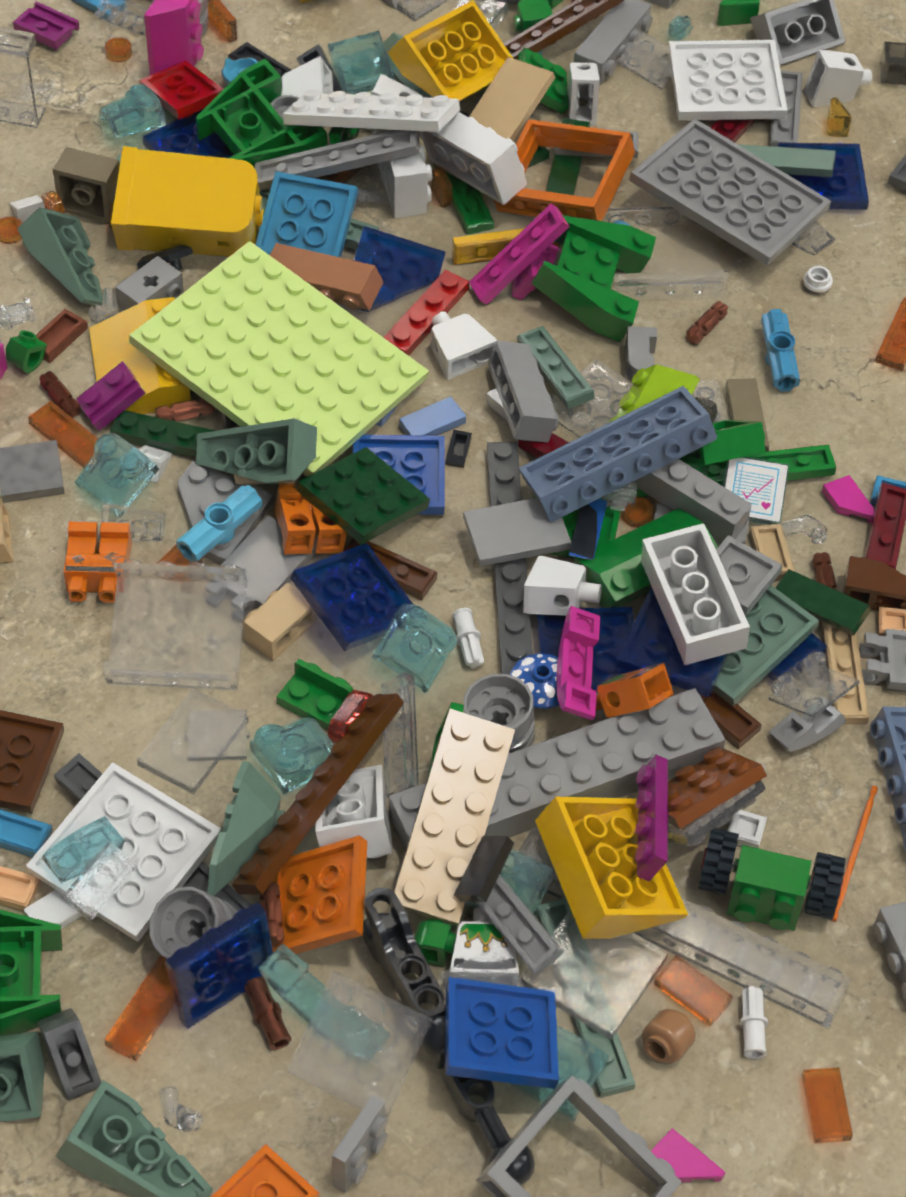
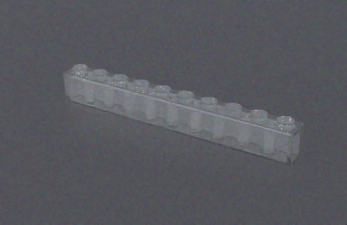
M532 828L514 857L512 876L559 899H565L566 896L538 829ZM682 896L681 899L688 912L684 919L631 933L745 989L749 988V986L761 988L764 998L828 1029L840 1008L851 978L845 976L837 968L826 967L817 963L803 952L792 951L780 945L775 939L756 934L748 930L740 922L729 921L715 914L710 908L695 905L683 899Z

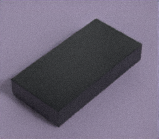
M482 836L454 895L461 902H487L514 846V842L508 836Z

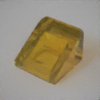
M832 97L827 116L828 136L848 137L852 116L837 97Z

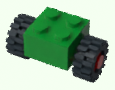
M711 828L707 848L705 847L702 860V873L698 889L726 895L731 869L733 868L732 872H735L726 915L733 916L743 922L754 921L767 924L777 930L789 929L795 931L806 889L809 886L804 912L814 916L833 919L842 888L846 858L817 852L811 875H809L811 860L742 845L739 859L735 858V861H733L739 834Z

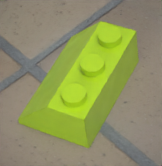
M658 364L646 369L642 368L633 376V385L630 391L620 400V409L610 422L682 386L692 395L700 379L696 375Z

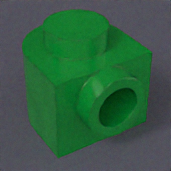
M21 330L18 336L10 338L6 346V359L24 372L31 373L41 364L47 344L39 340L33 332Z
M428 919L418 923L414 938L427 963L445 967L448 954L453 955L457 934L451 933L450 924H445L437 919Z

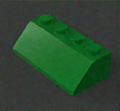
M678 508L597 547L593 560L577 557L574 559V562L586 568V582L602 585L599 604L604 613L607 614L653 591L641 562L643 539L703 524V522ZM707 529L709 536L713 542V545L715 549H717L718 545L716 544L715 540L713 539L712 535Z

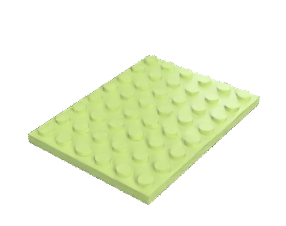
M251 241L247 242L129 335V343L240 427L293 418L317 427L316 458L302 472L307 477L330 465L428 378L429 370Z

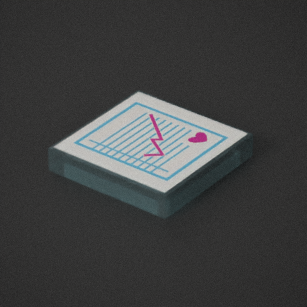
M749 457L727 460L723 487L752 504L749 521L769 525L781 524L790 465Z

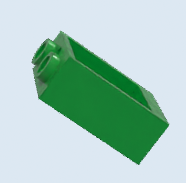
M729 419L712 422L717 439L679 458V460L688 464L708 465L764 453L765 432L763 430V423L759 421Z

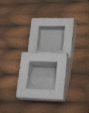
M822 698L801 717L794 711L772 728L769 734L791 752L818 742L837 730L846 720L841 712Z

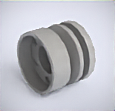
M490 674L479 678L469 686L464 696L465 714L515 729L509 753L532 746L535 740L534 701L528 685L519 678L508 674Z
M179 887L166 893L156 904L150 917L149 933L154 947L162 956L199 971H213L226 965L237 954L242 942L243 924L238 911L229 902L195 887Z

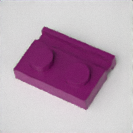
M37 1L32 9L28 8L13 21L14 31L55 50L72 36L74 30L78 31L80 29L79 20Z
M122 361L76 399L87 417L91 420L92 425L100 431L146 394V392L142 389L130 368Z

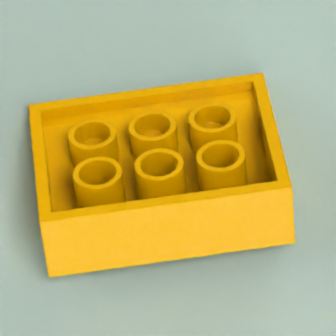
M474 0L403 36L387 52L401 74L432 97L445 95L448 96V99H459V102L490 85L508 57L513 58Z
M175 297L145 300L89 328L96 382L123 361L146 392V394L129 406L126 411L139 414L155 413L157 407L167 405L170 408L172 407L171 404L191 400L190 388L129 343V335L175 300Z
M555 796L535 820L583 939L614 938L684 919L688 915L666 864L650 881L637 877V861L635 860V852L638 847V835L635 833L638 822L637 799Z

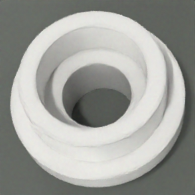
M814 266L806 272L803 282L807 289L821 293L831 288L833 279L827 268Z

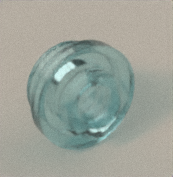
M687 15L675 17L669 23L668 34L670 37H675L676 40L686 37L693 29L690 17Z

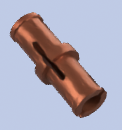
M255 977L246 982L247 985H244V990L254 1009L253 1017L255 1022L261 1025L270 1049L278 1050L284 1048L292 1041V1038L282 1020L281 1006L278 1002L274 1001L266 979L264 977Z

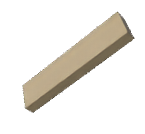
M820 620L832 706L843 714L846 720L844 724H867L869 714L857 633L851 635Z

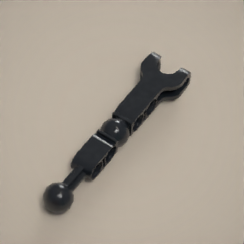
M389 888L374 889L365 898L364 911L367 918L363 922V939L372 957L384 968L411 1020L418 1026L424 1050L432 1058L437 1059V1068L443 1069L444 1083L460 1113L465 1119L477 1122L491 1148L487 1163L489 1165L511 1140L493 1107L495 1097L494 1086L489 1080L446 1075V1005H444V993L413 936L407 914L396 894ZM377 901L388 903L391 908L390 913H378L373 904ZM407 973H414L418 975L419 978L415 980H409L405 978L403 975ZM430 1003L435 1008L433 1010H424L419 1005ZM479 1095L485 1099V1102L476 1104L471 1102L468 1097ZM526 1146L505 1170L520 1186L526 1183L534 1173L535 1160L532 1151Z

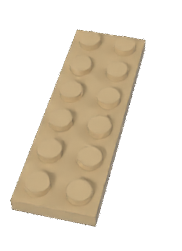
M449 709L394 889V893L404 910L454 926L459 924L465 902H461L454 893L482 836L485 835L515 729Z

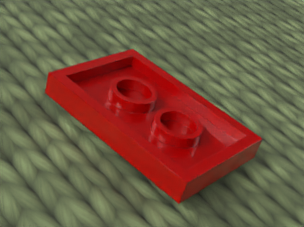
M187 61L139 80L141 90L178 119L188 118L193 113L206 108L223 90L222 87Z

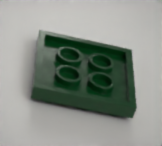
M367 447L299 481L297 491L361 545L428 508L430 502L429 497Z

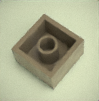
M66 147L53 168L58 210L111 224L120 168L119 160Z

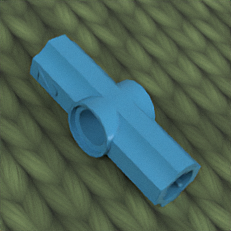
M770 309L769 312L761 317L767 350L765 361L770 366L773 387L778 388L780 392L791 391L794 387L799 386L800 383L794 352L795 338L790 332L787 314L783 313L781 309Z

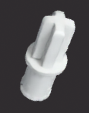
M460 608L454 611L452 615L458 634L456 636V643L461 646L465 664L471 669H476L484 663L479 642L481 640V633L476 630L472 610Z
M749 986V988L742 991L743 1017L739 1021L744 1034V1056L749 1059H761L767 1056L765 1028L768 1026V1019L764 1017L762 989Z

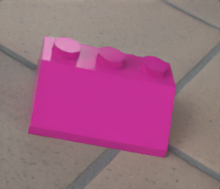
M154 0L144 14L150 75L183 61H187L194 66L197 61L202 59L204 46L201 45L202 25L199 19L201 4L198 3V0Z

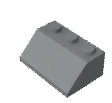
M802 0L750 18L756 40H775L779 65L816 53L818 50H825L846 42L834 0Z

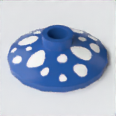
M543 653L527 655L517 661L511 670V676L519 678L528 685L533 695L534 708L545 710L559 706L556 688L558 657Z

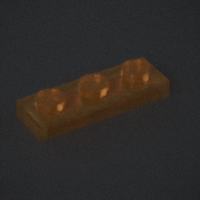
M160 955L104 1039L105 1045L137 1062L192 978V968Z

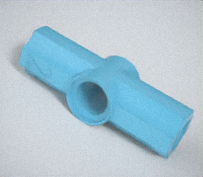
M242 485L222 503L218 502L209 505L205 510V517L176 541L177 548L185 559L190 562H197L217 544H225L231 541L234 537L235 529L262 507V499L251 486Z

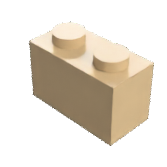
M287 582L281 589L273 591L266 602L257 610H252L248 613L243 621L245 641L274 661L317 622L316 603Z

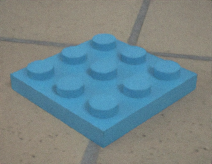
M275 171L256 246L268 255H270L275 244L279 243L341 258L359 191L357 186Z

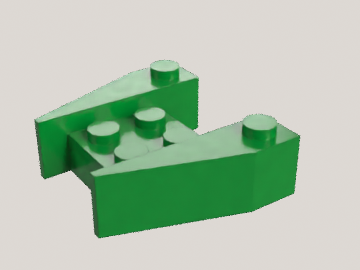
M266 58L242 70L196 117L197 138L199 140L216 132L234 154L229 159L247 161L254 168L257 162L327 146V132L322 126L284 125V120L270 104L274 99L282 96L281 76Z
M563 215L570 227L554 241L559 244L554 265L544 261L531 284L594 332L621 342L627 333L628 326H632L634 323L639 301L611 290L616 269H619L638 278L651 259L656 237L629 225Z
M1 909L0 1036L37 1028L39 1027L37 1021L62 1011L60 994L41 995L42 951H63L61 925Z

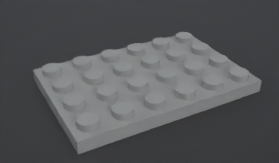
M693 119L631 172L629 179L632 183L766 266L829 209L831 204L829 199L696 119Z

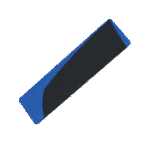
M597 499L580 508L569 551L570 556L594 559L607 500Z

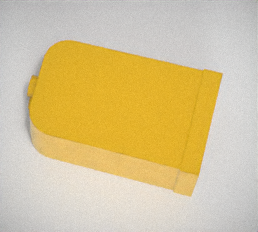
M123 146L111 226L118 250L161 251L173 246L186 245L191 247L193 254L230 257L247 242L251 241L253 244H256L258 226H261L265 212L262 209L263 197L260 196L257 172L249 162L244 160L143 150L137 147Z

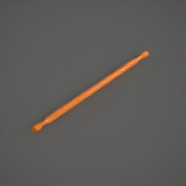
M872 786L870 790V797L867 800L843 876L833 919H830L833 922H837L839 916L838 912L842 906L873 807L874 796L878 791L877 786Z

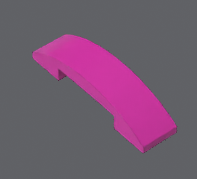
M570 606L562 631L557 660L556 688L558 702L563 711L593 720L596 713L597 692L591 689L593 648L599 641L600 616Z

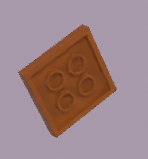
M716 748L707 752L703 756L704 760L696 765H688L679 769L675 773L676 777L668 781V823L681 829L767 777L762 764L727 749Z

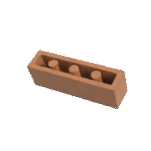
M279 243L275 244L270 253L271 257L333 302L343 304L350 309L370 310L384 283L375 265Z

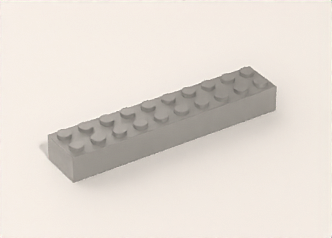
M696 688L669 697L650 709L615 716L509 753L484 836H508L510 838L537 828L535 820L555 796L621 798L638 791L636 776L642 765H647L656 754L668 759V780L676 777L675 773L679 769L688 765L694 766L704 760L703 756L707 752L716 748H724L726 739ZM426 783L389 795V819L405 852Z

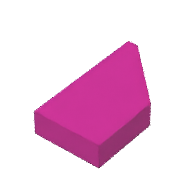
M850 475L823 484L822 492L837 513L846 516L853 514L867 518V522L872 523L875 509Z
M673 1128L651 1150L657 1158L667 1161L673 1167L675 1175L682 1183L691 1182L692 1180L713 1179V1182L721 1181L726 1173Z

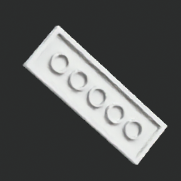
M310 90L305 92L301 98L283 113L284 125L439 132L460 110L459 99H448V96L445 95L422 98V95L419 94L397 97L394 93L373 96L368 92L350 95L345 94L343 91L326 94L320 93L318 90Z

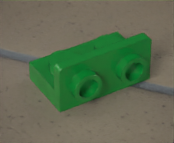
M298 659L294 663L295 674L276 696L277 704L332 733L353 706V687L343 678H335L322 671L318 665Z

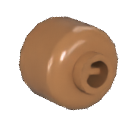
M664 1009L659 1011L643 1029L642 1042L645 1052L650 1058L657 1062L671 1064L679 1061L695 1042L696 1033L693 1024L685 1014L673 1009Z

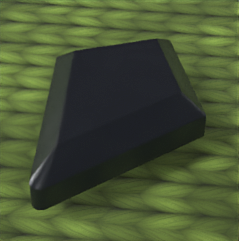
M186 245L173 246L143 256L137 263V266L140 269L158 256L167 263L169 262L175 269L181 270L183 266L180 258L191 255L193 252L191 247Z

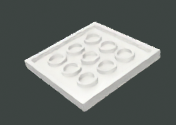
M775 40L669 41L668 51L678 120L786 119L788 110Z
M112 762L28 862L26 868L33 876L138 942L150 928V917L156 904L166 893L185 884L213 849L219 831L222 832V829Z

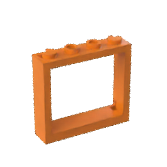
M528 119L516 142L517 154L525 169L524 174L538 146L610 155L613 158L593 198L523 188L504 205L494 200L498 212L537 217L550 204H553L562 215L602 221L635 154L631 134L629 132Z

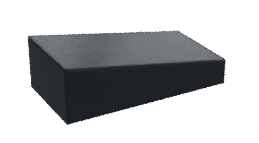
M453 430L445 461L446 465L464 468L472 441V433Z

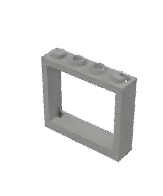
M573 1075L562 1081L476 1179L493 1197H532L505 1170L565 1100L568 1099L658 1187L651 1197H670L682 1183L675 1175L673 1167L667 1161L657 1158L647 1148L648 1144L642 1136L636 1132L629 1131L620 1122L619 1114L610 1106L603 1105L593 1095L592 1088L585 1081L579 1078L576 1079Z

